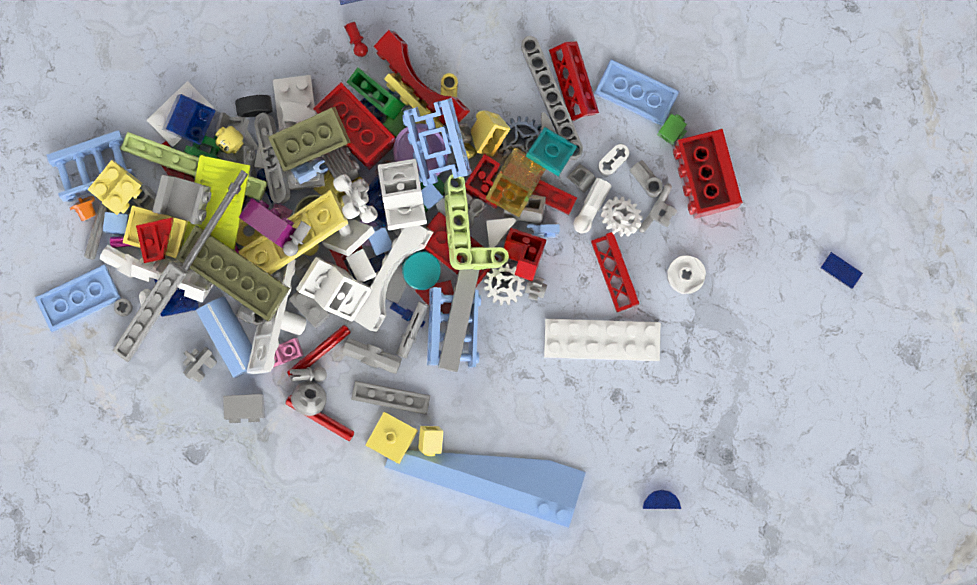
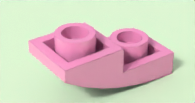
M297 338L279 344L275 351L274 367L304 356Z

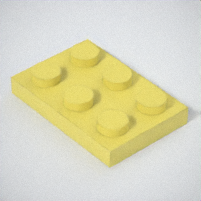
M132 206L123 243L141 248L136 225L172 218L173 216L152 212V210ZM173 217L174 221L166 256L176 258L183 244L188 221Z

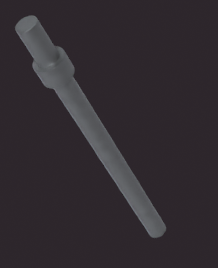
M241 170L234 183L231 182L229 185V191L181 267L184 270L188 271L233 197L240 192V186L248 175L243 170Z

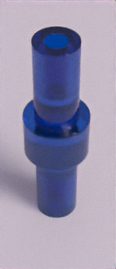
M394 302L390 306V309L401 315L402 319L407 322L411 320L413 311L408 308L404 309ZM423 320L420 326L421 328L424 326L426 321Z

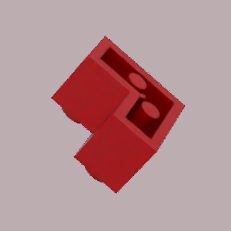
M484 154L466 181L465 189L496 209L504 198L506 190L492 182L500 169V163Z
M510 228L505 240L504 249L508 252L509 259L518 261L515 276L533 281L544 252L546 239Z

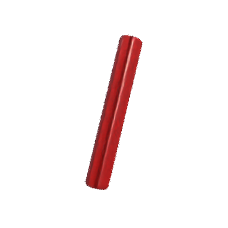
M346 325L340 327L291 369H307V367L313 365L351 333ZM290 370L287 371V374L289 375V377H290V375H293V374H290Z
M289 395L285 404L294 409L291 402L292 395ZM322 412L306 416L347 441H350L354 436L355 432Z

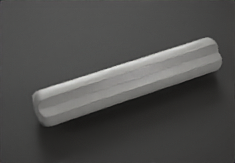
M99 204L84 254L85 258L91 260L95 259L103 233L105 212H109V208L104 204Z

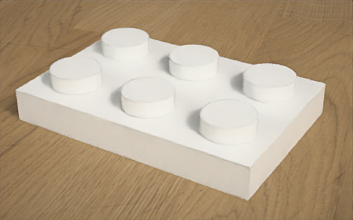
M187 81L147 121L175 148L215 108Z

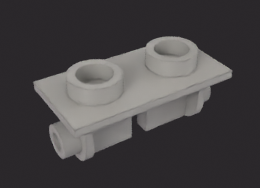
M242 146L236 152V163L251 165L249 176L256 178L254 146Z

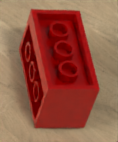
M342 82L313 108L316 115L330 108H336L351 142L345 146L368 170L372 169L394 148L395 137Z
M723 128L679 139L676 142L673 155L675 160L679 161V167H677L678 174L684 180V185L682 186L685 197L688 196L689 198L687 207L689 214L693 215L694 219L735 209L743 203ZM700 154L703 158L699 159L696 155ZM704 172L708 175V177L705 178L701 175V173ZM707 190L710 191V192H712L713 195H712V196L707 195V194H706Z

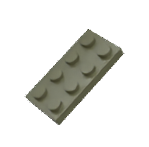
M335 107L268 136L283 172L351 143Z

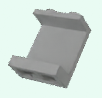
M162 175L152 212L170 215L190 221L192 224L202 225L206 218L205 209L207 203L211 199V187L171 175Z

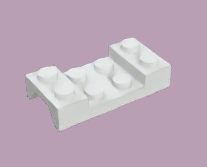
M166 255L163 260L144 263L142 256L138 263L134 262L132 264L131 276L147 282L151 278L158 280L169 262L174 261L180 267L183 263ZM189 268L188 273L178 288L185 290L184 296L203 302L214 284Z

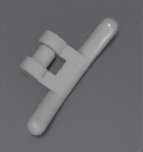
M667 183L664 185L649 215L638 228L639 232L644 233L654 220L665 227L669 226V220L677 213L675 208L665 204L672 188L671 184ZM661 209L665 211L663 217L658 215Z

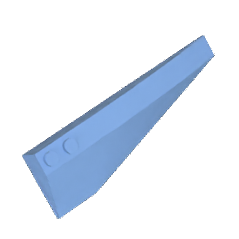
M407 450L400 464L388 458L385 465L386 468L568 528L586 473L550 460L442 452L441 454H435V456H426L421 451Z

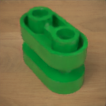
M196 129V132L192 131L189 139L194 141L192 147L186 145L184 149L185 153L196 157L203 155L216 159H221L217 157L218 151H224L216 145L217 136H214V138L208 137L206 132ZM200 145L210 147V153L199 150Z

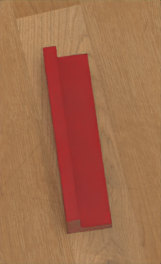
M577 41L564 42L549 49L571 120L576 121L585 116L598 114V107ZM561 49L563 53L562 61L558 60L556 53ZM564 67L569 72L567 79L563 76ZM570 86H572L575 91L573 97L570 96L568 92ZM575 103L579 105L581 111L577 115L574 112Z
M610 232L603 237L592 240L591 244L616 312L618 313L639 305V300L615 235ZM606 240L609 246L607 253L598 251L596 243ZM606 258L614 261L615 267L613 272L605 269L604 262ZM613 275L621 279L622 284L619 290L611 286L610 281ZM619 294L627 296L630 304L619 308L617 302Z

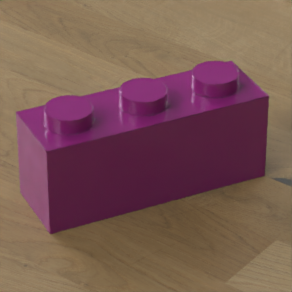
M251 198L239 218L283 248L286 242L292 240L289 236L293 235L296 230L292 227L294 223L286 217L281 219L282 214L275 209L268 210L270 206L261 199L257 202Z

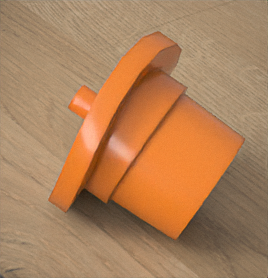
M88 196L84 199L80 197L78 198L79 202L70 207V210H75L81 221L96 215L92 203L95 201L94 196Z

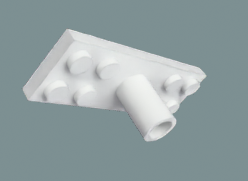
M292 260L271 274V276L288 286L290 290L271 321L266 320L264 324L257 326L247 373L271 372L275 364V351L279 346L280 329L297 335L302 334L305 329L306 318L304 316L285 311L287 297L291 291L292 276L296 270V260Z

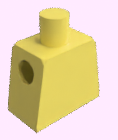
M484 110L476 114L477 120L471 128V135L476 152L493 157L508 134L510 127L500 115Z

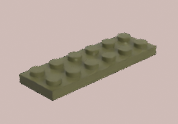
M199 226L193 228L175 259L181 263L185 261L204 231ZM212 235L208 237L190 266V269L267 321H271L290 290L288 286Z

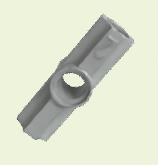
M349 338L342 354L358 359L366 365L375 368L379 367L397 374L402 358L386 353L383 349L370 344L365 345Z

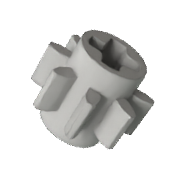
M535 276L533 281H528L525 293L529 294V299L537 301L538 297H544L547 284L543 283V278Z

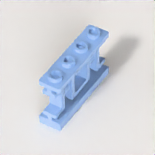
M452 98L435 102V113L420 116L418 107L404 111L403 122L405 126H408V140L414 148L413 159H416L420 170L418 171L419 180L423 182L424 186L437 183L436 173L452 169L454 178L467 176L472 173ZM444 114L447 126L436 128L433 117ZM426 119L428 130L418 133L415 122ZM442 132L446 150L430 153L426 135ZM454 151L457 163L446 165L443 155ZM436 157L439 168L428 171L426 159Z

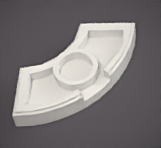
M293 102L281 103L284 123L297 124L316 115L315 112L304 105Z

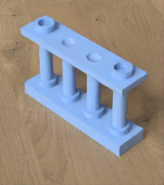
M119 130L46 155L52 167H58L65 190L58 193L63 201L71 202L79 196L90 193L88 188L94 181L90 182L83 160L84 156L94 155L99 173L101 174L106 167L101 152L107 148L113 150L116 163L136 177L131 168L126 169L119 147L123 143L124 137ZM72 160L76 161L83 185L75 188L71 186L65 167L66 162Z
M433 287L429 291L427 366H436L440 360L441 350H439V342L444 341L445 333L440 331V323L443 321L448 322L449 314L440 312V307L443 302L452 303L453 295H444L441 293V288ZM475 290L468 321L470 323L469 334L465 335L464 342H469V353H462L460 361H468V368L476 367V364L479 363V352H477L478 306L481 305L479 290Z

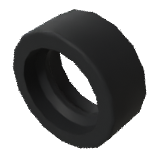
M251 95L235 101L238 117H256L260 113L269 114L273 111L270 95Z

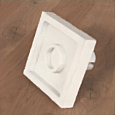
M347 219V225L322 241L324 247L350 256L375 233L372 226L354 219Z

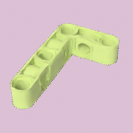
M453 174L450 175L444 183L447 239L452 267L458 270L500 268L509 258L506 249L500 247L471 248L464 177L454 178ZM451 180H455L458 183L457 188L451 185ZM455 217L459 218L461 225H456L453 219ZM494 254H499L502 262L496 261ZM457 255H461L464 258V263L457 261Z

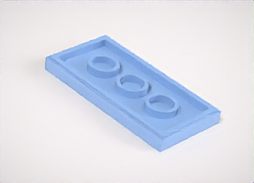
M612 59L595 91V95L661 126L664 125L679 94L678 90Z
M104 264L35 297L50 331L54 332L121 299V296Z

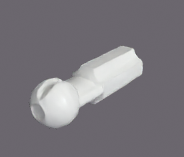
M596 178L584 201V206L579 216L574 219L573 225L577 232L586 233L591 229L592 221L611 188V184L607 181Z

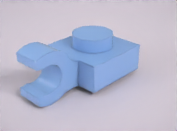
M318 157L311 163L306 162L291 169V172L296 180L302 184L317 176L316 172L324 173L328 168L325 164L320 166L325 161L322 157Z
M528 224L526 226L527 229L531 228L534 230V236L540 234L544 235L545 238H553L555 234L560 232L559 224Z

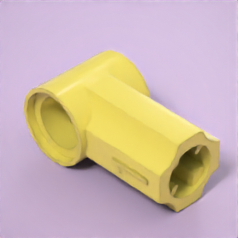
M448 73L441 78V95L457 97L458 79L454 74ZM451 78L455 84L453 87L448 88L444 85V81Z

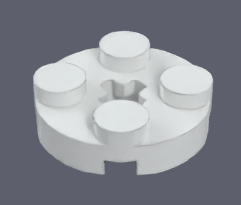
M680 256L670 264L667 270V279L670 286L680 294L696 292L705 281V267L695 257ZM683 270L691 272L689 280L682 278Z

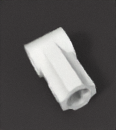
M109 245L104 248L100 257L103 262L117 268L119 272L130 278L133 277L131 276L132 264L139 262L138 259L127 253L125 255Z

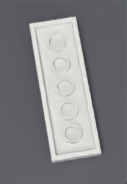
M311 75L273 80L279 131L295 125L294 123H284L281 103H298L310 108L314 112L315 104ZM291 169L286 171L290 191L325 186L324 174L316 172L317 176L311 178L308 182L300 184L293 176Z
M545 319L544 358L660 361L661 322Z

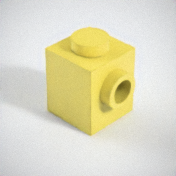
M420 426L418 449L426 456L441 454L443 430L439 426Z

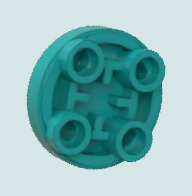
M415 252L402 263L403 278L411 288L426 290L433 287L439 280L441 274L439 261L428 252Z

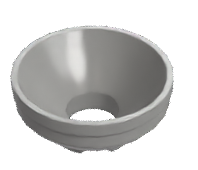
M302 382L293 390L291 402L297 412L306 416L316 415L325 407L326 393L315 382ZM312 390L315 392L316 397L309 399L305 396V392Z

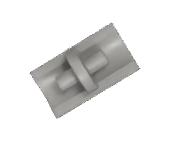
M207 347L200 353L196 348L191 354L185 351L184 354L187 358L183 364L188 367L183 373L188 379L192 378L200 382L205 377V374L199 368L205 364L211 369L215 366L217 360Z

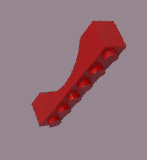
M388 30L373 46L377 50L376 54L382 60L389 62V68L394 73H399L402 76V82L415 90L413 93L420 100L423 99L427 103L426 107L432 113L436 112L435 102L452 98L458 124L470 112L459 98L441 95L431 90L420 80L411 65L407 43L395 31ZM444 114L440 115L439 121L444 126H447Z

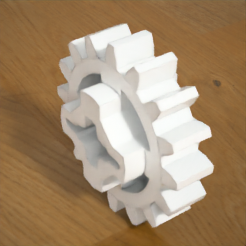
M614 197L613 200L609 199L602 208L601 217H604L602 223H607L606 229L612 228L613 234L619 232L620 236L624 233L626 236H629L631 233L634 234L642 224L640 221L643 217L639 215L641 210H636L637 204H630L631 199L625 201L624 197H621L620 200Z
M507 264L506 268L502 266L498 270L492 268V274L487 272L489 280H484V283L488 284L484 291H490L487 297L493 296V303L499 300L501 306L504 301L507 302V305H510V300L516 303V296L522 297L523 294L520 290H525V287L521 283L525 282V279L515 276L516 267H513L511 270L509 269V264ZM502 272H507V273H510V274H512V275L509 276V277H507V276H503L501 273H502ZM495 277L497 285L492 289V280ZM502 280L504 282L510 281L508 289L505 287L499 289ZM517 281V290L514 292L512 284ZM505 293L508 297H500L498 294Z

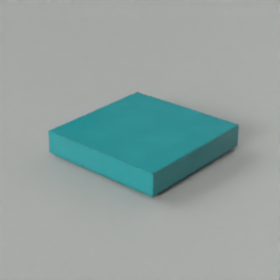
M544 127L526 154V157L559 177L577 146Z

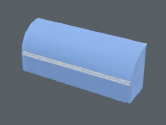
M217 298L196 309L232 376L236 378L247 372L252 344L226 298Z

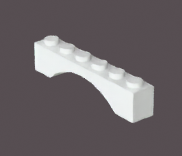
M417 225L401 228L402 232L391 245L392 250L389 255L384 257L380 271L375 273L376 276L372 279V291L357 313L354 321L370 331H378L386 317V292L393 273L408 256L424 249L433 234V231L425 226Z

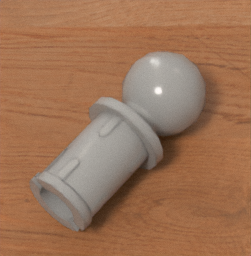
M301 221L293 235L289 236L292 240L284 244V254L287 256L296 255L298 244L303 245L302 241L312 227Z
M311 367L290 370V374H293L290 375L291 381L307 380V382H311L313 378L315 381L321 382L327 376L326 370L323 367H316L313 371Z

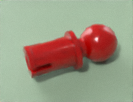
M350 22L346 24L344 28L348 33L350 45H355L353 49L354 54L358 57L366 56L368 47L361 42L364 37L360 35L356 23Z

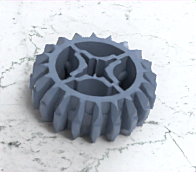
M518 116L516 123L513 118L510 119L511 125L506 122L510 127L508 134L513 130L515 140L506 145V137L499 146L502 148L498 150V154L505 153L502 156V160L509 157L508 164L510 165L512 161H515V167H518L519 162H522V167L525 168L526 161H528L530 166L533 165V161L528 159L526 154L529 151L528 144L537 139L542 130L538 131L541 128V124L534 127L536 120L533 119L531 123H528V117H525L524 122H521V117ZM519 128H527L534 134L525 135ZM518 137L522 140H527L524 144L525 149L521 144H516L519 140ZM518 149L524 156H516L509 150Z

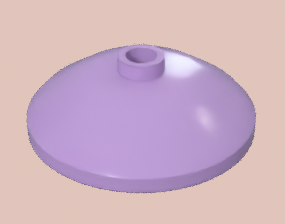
M416 124L418 133L428 130L427 124ZM408 127L398 134L394 143L395 162L413 159L414 148L408 140ZM440 132L426 135L430 153L446 150L443 136ZM449 154L443 155L446 164L448 162ZM436 157L426 159L428 171L439 168Z

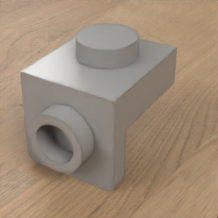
M220 113L216 130L219 131L221 127L233 126L245 137L249 120L246 117H230L226 113Z

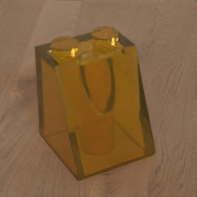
M514 147L499 171L486 199L520 217L546 169L528 159L526 153Z

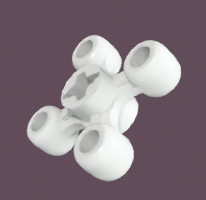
M343 174L333 181L337 191H344L346 193L342 198L344 203L342 213L347 219L360 215L364 223H370L377 218L376 209L365 204L369 200L366 193L369 190V186L364 179H358L352 183L350 178Z

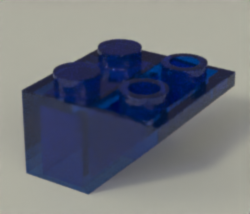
M179 94L176 96L162 130L181 139L201 145L216 110L183 94Z

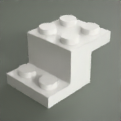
M416 159L378 165L388 230L427 224Z
M315 257L296 290L313 298L324 310L353 321L371 293L372 288L355 280L345 269Z

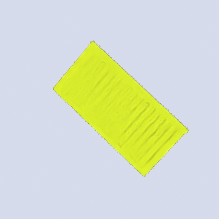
M203 155L199 156L195 183L211 187V199L207 203L205 209L206 218L202 225L192 224L188 221L183 245L195 226H199L203 230L205 229L229 191V185L231 182L234 183L241 170H243L248 175L240 186V192L238 195L235 194L210 234L235 250L240 224L239 216L242 213L251 165Z

